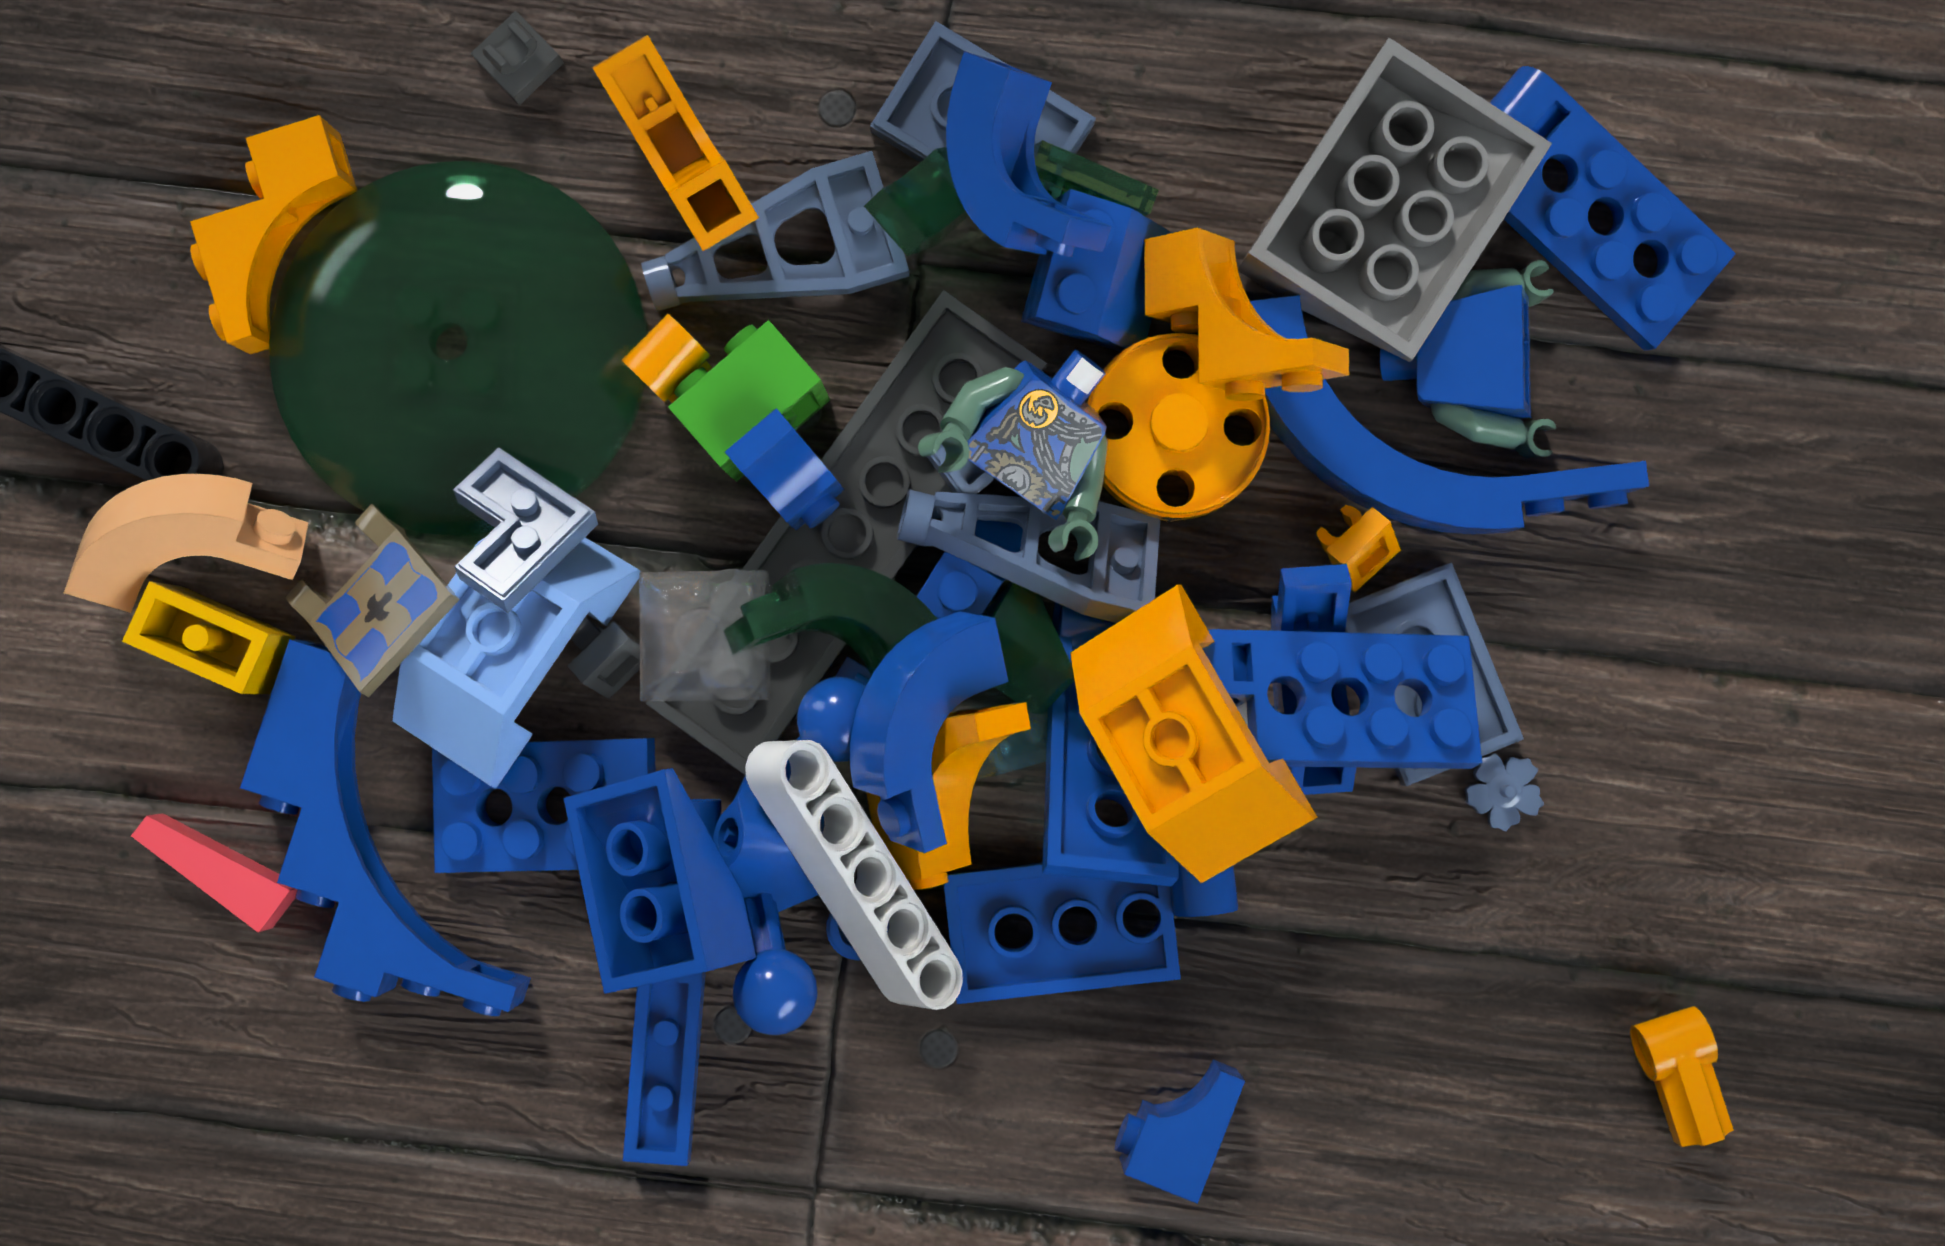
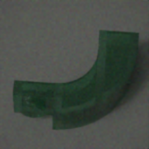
M823 563L792 570L771 586L773 593L766 594L741 605L740 610L743 616L724 629L723 632L733 655L797 632L815 631L829 634L842 640L857 652L872 676L875 669L896 644L916 629L937 620V618L917 596L889 577L859 566Z

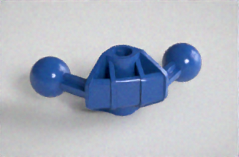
M833 677L815 684L804 695L799 705L797 726L800 736L796 740H812L819 743L827 751L833 762L850 761V739L853 721L866 686L857 680L847 677ZM788 760L785 769L786 777L789 781L791 776V765ZM745 775L733 802L719 817L713 836L714 843L743 893L757 957L747 960L739 969L733 984V1002L738 1015L750 1028L766 1035H782L796 1030L807 1021L815 1008L818 989L815 975L810 966L798 955L786 951L778 912L819 894L754 796ZM822 814L820 820V830L823 833L825 822L824 816Z

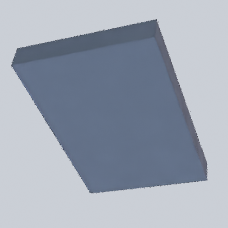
M935 21L871 123L870 130L872 134L953 182L947 156L946 125L950 95L963 53L966 51L1002 63L1005 62ZM1049 90L1034 141V157L1055 165L1043 185L1046 191L1060 169L1067 170L1095 125L1096 120L1094 116Z
M1452 563L1445 564L1349 603L1345 633L1469 636L1482 756L1524 739ZM1397 686L1395 689V702L1398 708L1406 715L1419 717L1422 711V702L1417 692L1408 686ZM1395 768L1402 786H1409L1449 770Z

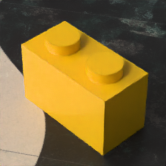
M149 581L122 642L240 694H270L289 639L295 640L296 636L185 587Z

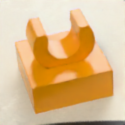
M1345 505L1340 511L1344 521L1350 526L1348 530L1340 537L1332 536L1323 527L1316 533L1323 550L1328 554L1331 564H1347L1352 582L1351 590L1356 592L1401 549L1391 521L1373 506L1362 516L1355 507Z

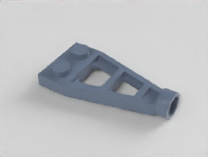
M872 151L811 168L751 204L759 217L757 220L705 251H702L696 239L692 238L668 252L665 256L641 263L646 284L657 312L682 305V303L697 301L852 294L909 277L907 261ZM806 209L819 210L826 217L835 246L833 257L823 264L793 265L787 263L779 256L775 246V234L779 226ZM746 235L757 236L761 241L767 260L766 270L758 275L735 279L722 277L718 273L714 261L716 251L721 246ZM678 268L685 274V282L683 286L679 287L676 285L672 272Z
M909 489L899 522L897 540L921 546H934L1080 614L1118 623L1155 599L1161 519L1147 516L1132 509L1099 501L1095 519L1090 522L1097 531L1098 547L1094 554L1089 557L1088 572L1076 575L1048 563L1038 552L1039 536L1067 522L1063 512L1055 520L1023 497L951 492H935V495ZM978 520L1011 522L1021 526L1023 532L1020 552L1007 551L975 535L976 522Z

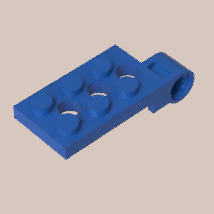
M1522 66L1518 68L1490 103L1551 142L1552 145L1506 214L1504 220L1644 351L1656 349L1736 253L1551 77L1536 68ZM1548 159L1558 160L1567 170L1568 182L1561 193L1552 191L1544 183L1542 170ZM1594 201L1604 203L1612 212L1613 225L1607 235L1596 233L1589 224L1588 211ZM1640 243L1650 246L1657 256V268L1650 278L1639 274L1633 263L1635 249Z
M1055 602L1050 634L1042 874L1173 886L1179 878V862L1147 833L1109 764L1098 755L1096 741L1079 712L1070 652L1116 623L1080 614ZM1105 799L1118 802L1127 813V824L1122 827H1110L1104 824L1095 812V803Z
M1208 629L1215 642L1203 648V651L1234 704L1239 706L1245 702L1247 703L1248 728L1269 763L1283 758L1288 767L1472 769L1482 764L1469 636ZM1270 684H1284L1293 691L1297 700L1294 714H1282L1271 706L1267 696ZM1335 684L1347 685L1356 692L1360 701V709L1357 715L1343 714L1335 707L1331 697L1332 688ZM1397 686H1408L1417 692L1422 702V711L1419 717L1406 715L1398 708L1395 702V689Z
M655 738L527 742L497 786L498 789L508 794L512 802L511 816L502 825L492 821L486 811L487 798L495 788L432 748L435 873L578 870L569 822L567 820L565 823H559L550 817L546 807L549 793L554 788L561 787L573 796L656 772ZM690 799L713 839L717 821L722 814V800Z
M1043 862L947 873L949 882L944 884L950 947L959 961L963 976L961 991L956 1001L957 1004L1179 980L1181 975L1174 916L1200 917L1237 911L1239 908L1234 865L1201 883L1179 863V878L1173 886L1042 874ZM1138 899L1154 903L1158 910L1156 926L1153 930L1143 935L1130 933L1125 929L1122 921L1126 906ZM1075 906L1087 908L1095 917L1093 933L1090 937L1080 942L1067 940L1061 935L1058 928L1059 919L1064 911ZM1007 914H1020L1026 917L1032 925L1030 940L1020 948H1006L995 937L994 932L997 922Z

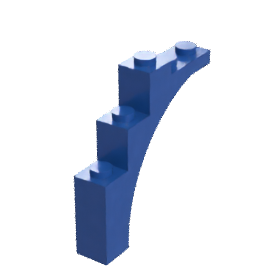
M289 639L240 788L260 794L259 805L277 812L296 815L299 808H301L277 883L298 889L295 898L314 906L333 908L335 902H339L314 978L333 983V993L355 1001L367 1002L371 1000L372 996L378 997L394 989L400 977L403 978L401 986L408 991L433 997L439 996L440 991H444L464 998L463 1007L479 1014L500 1016L502 1010L506 1012L511 1011L523 1003L531 978L471 959L445 940L418 914L401 893L383 864L367 826L360 801L355 769V732L361 693L326 646L312 641Z

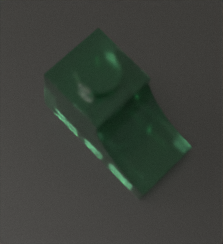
M947 147L936 148L916 167L894 183L882 188L864 205L867 211L907 256L937 246L969 216L957 195L952 181Z

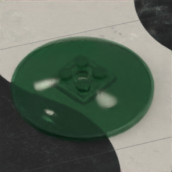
M471 161L436 162L394 172L366 185L331 210L312 230L298 249L287 269L277 295L269 340L270 371L278 408L290 437L311 468L338 495L362 511H365L371 504L375 505L389 520L404 529L430 535L451 537L488 535L494 527L459 504L453 489L498 447L574 498L590 486L606 469L621 448L634 423L645 388V383L622 359L648 334V328L638 285L627 261L609 234L578 202L549 183L513 168ZM451 327L463 328L468 339L464 353L453 360L441 359L436 349L439 335Z

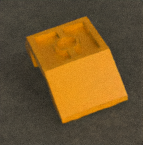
M1176 585L1070 652L1080 715L1145 830L1197 880L1203 883L1318 817L1284 759L1282 758L1271 763L1266 759L1203 651V648L1215 642L1182 585Z

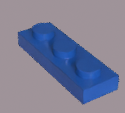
M706 972L637 987L623 1161L688 1166L691 1161Z

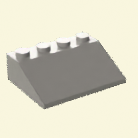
M1388 38L1239 265L1238 271L1279 298L1300 295L1301 309L1410 362L1416 356L1552 143L1391 38Z

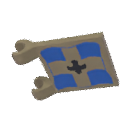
M373 504L355 521V524L379 548L334 597L331 598L324 592L317 593L304 579H301L285 597L287 602L311 625L358 691L367 697H370L460 600L405 535V529L393 518H387Z

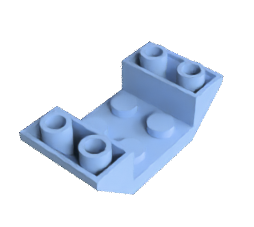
M585 537L509 613L461 581L456 572L448 586L460 600L400 664L392 721L496 789L533 735L514 722L586 615L607 626L642 575V572Z

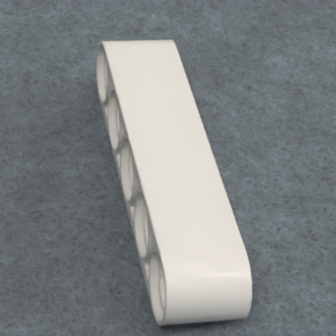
M812 740L768 741L756 746L749 754L745 766L746 780L751 791L883 995L889 1001L897 1004L934 1010L945 1009L954 1003L960 994L963 983L962 969L959 961L827 751L819 743ZM788 760L791 765L789 781L787 780L785 769ZM822 814L824 816L825 822L823 833L820 830V820ZM856 868H857V880H856V884H855V883H854V873H855V870H856ZM888 922H889V927H890V928H889V931H888V933H887V926H888Z

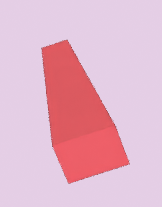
M163 813L146 816L131 835L140 844L258 933L272 929L295 899L298 889L277 883L280 875L277 872Z

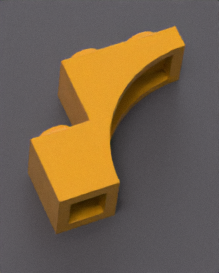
M320 115L247 137L246 141L252 160L245 164L246 173L254 192L261 200L190 221L196 243L190 247L191 257L199 275L203 280L208 281L214 303L209 305V316L213 328L221 340L250 355L274 348L269 316L270 297L277 268L288 246L303 226L315 215L342 198L358 193L341 134Z
M1198 227L1144 239L1145 316L1171 323V330L1174 332L1198 333L1199 384L1225 390L1226 399L1250 401L1264 398L1265 388L1282 386V390L1287 392H1312L1323 388L1324 379L1349 376L1348 348L1316 338L1287 339L1273 330L1259 316L1246 295L1238 273L1234 240Z

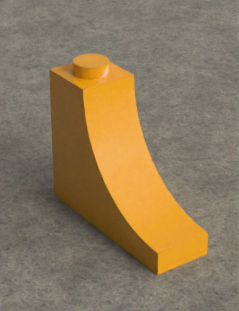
M1026 702L951 711L940 727L933 747L931 764L933 782L947 844L927 853H922L890 841L878 817L877 809L881 801L880 796L866 792L872 824L903 874L909 880L913 890L926 889L948 883L947 872L972 865L968 826L973 787L978 773L990 752L1010 735L1031 729Z

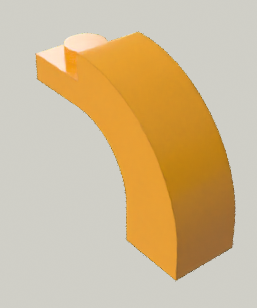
M648 35L592 67L702 251H705L759 218L726 160L719 154L701 126Z

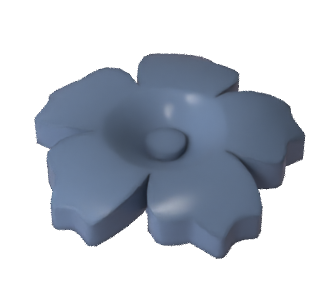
M1495 753L1482 757V764L1478 765L1473 772L1474 778L1482 783L1472 784L1464 789L1466 794L1465 802L1472 806L1478 814L1488 812V824L1491 828L1507 831L1511 825L1520 822L1518 811L1536 816L1538 815L1539 808L1544 805L1543 800L1539 796L1540 788L1536 785L1528 784L1537 774L1538 768L1532 765L1529 758L1517 759L1509 757L1503 764L1500 757Z

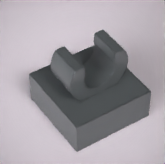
M516 10L470 53L476 62L519 106L564 64L559 54Z
M585 617L571 637V640L582 652L567 666L581 683L610 699L654 654L638 637L615 621L604 629L601 626L597 628L588 617Z

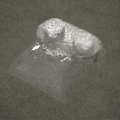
M725 569L721 571L639 573L640 701L770 700L769 571Z

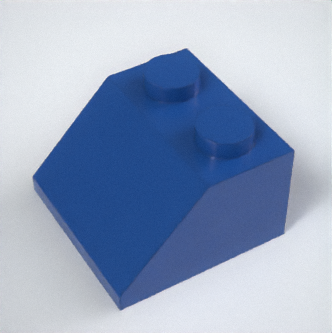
M1073 189L1068 190L1055 200L1112 226L1103 252L1075 247L1072 257L1060 255L1047 250L1046 255L1039 254L1021 322L1122 352L1134 343L1146 339L1152 322V317L1145 316L1144 239L1172 232L1133 208Z

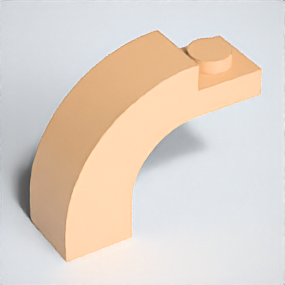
M179 474L147 480L120 492L106 502L94 515L81 540L64 594L131 613L147 576L158 566L170 560L187 556L218 557L293 580L301 563L308 522L290 517L279 510L265 509L248 503L252 483L244 480L210 474Z

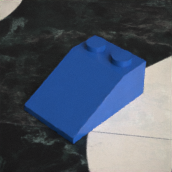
M673 768L663 769L564 798L604 994L703 973L757 958L743 893Z

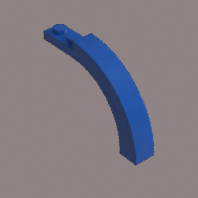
M1300 295L1250 301L1259 316L1278 334L1287 339L1308 338L1301 309ZM1325 379L1323 380V388L1312 392H1287L1282 390V386L1265 388L1270 426L1297 460L1322 482L1347 499L1367 509L1373 506L1383 516L1410 526L1439 532L1473 535L1508 533L1524 528L1522 506L1525 507L1526 517L1564 512V501L1587 498L1589 509L1614 507L1628 504L1627 493L1649 487L1646 461L1510 477L1468 476L1440 470L1420 463L1394 450L1375 437L1339 401Z

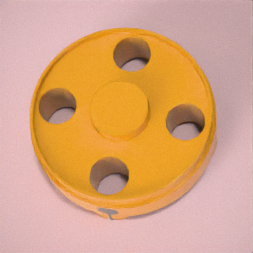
M1171 333L1146 338L1124 349L1104 368L1106 375L1090 394L1087 404L1097 411L1098 414L1104 410H1117L1125 415L1129 423L1128 435L1116 440L1107 438L1108 447L1103 486L1116 500L1126 507L1147 516L1172 522L1193 519L1212 513L1232 501L1250 484L1262 465L1269 442L1270 416L1266 397L1250 401L1229 400L1225 398V390L1199 384L1198 335ZM1174 350L1185 352L1194 362V374L1184 379L1172 377L1163 367V355ZM1238 415L1250 421L1255 434L1252 444L1240 446L1228 440L1224 432L1225 419L1229 416ZM1165 475H1175L1183 479L1189 490L1187 503L1183 506L1173 507L1161 501L1156 488L1158 479Z

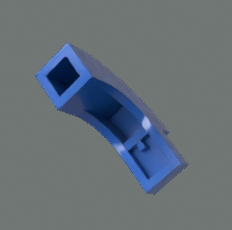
M964 51L950 95L946 125V147L948 164L955 190L971 220L990 239L1006 248L1046 255L1047 250L1068 257L1073 256L1075 247L1103 252L1112 226L1056 201L1042 185L1036 170L1034 158L1035 134L1052 82L1008 64Z
M1347 564L1282 568L1278 596H1272L1271 631L1345 633L1352 585ZM1273 683L1274 708L1282 714H1294L1297 700L1293 691L1284 684ZM1335 684L1331 692L1333 704L1343 714L1350 715L1346 685ZM1288 767L1304 795L1353 792L1356 767Z
M959 611L921 626L896 644L884 657L863 691L855 713L850 739L853 788L880 796L881 801L877 809L878 817L890 841L922 853H927L947 844L932 776L933 747L940 727L957 705L975 694L1009 682L995 617Z

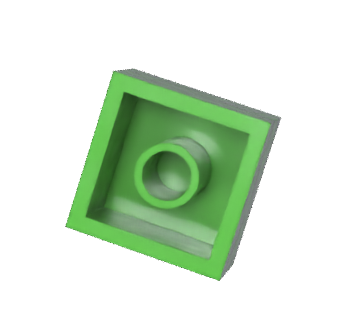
M769 320L758 329L751 324L739 331L724 347L727 356L709 372L704 367H701L688 375L674 391L678 398L668 406L714 461L736 482L744 474L725 453L728 448L776 408L796 431L830 401L821 379Z

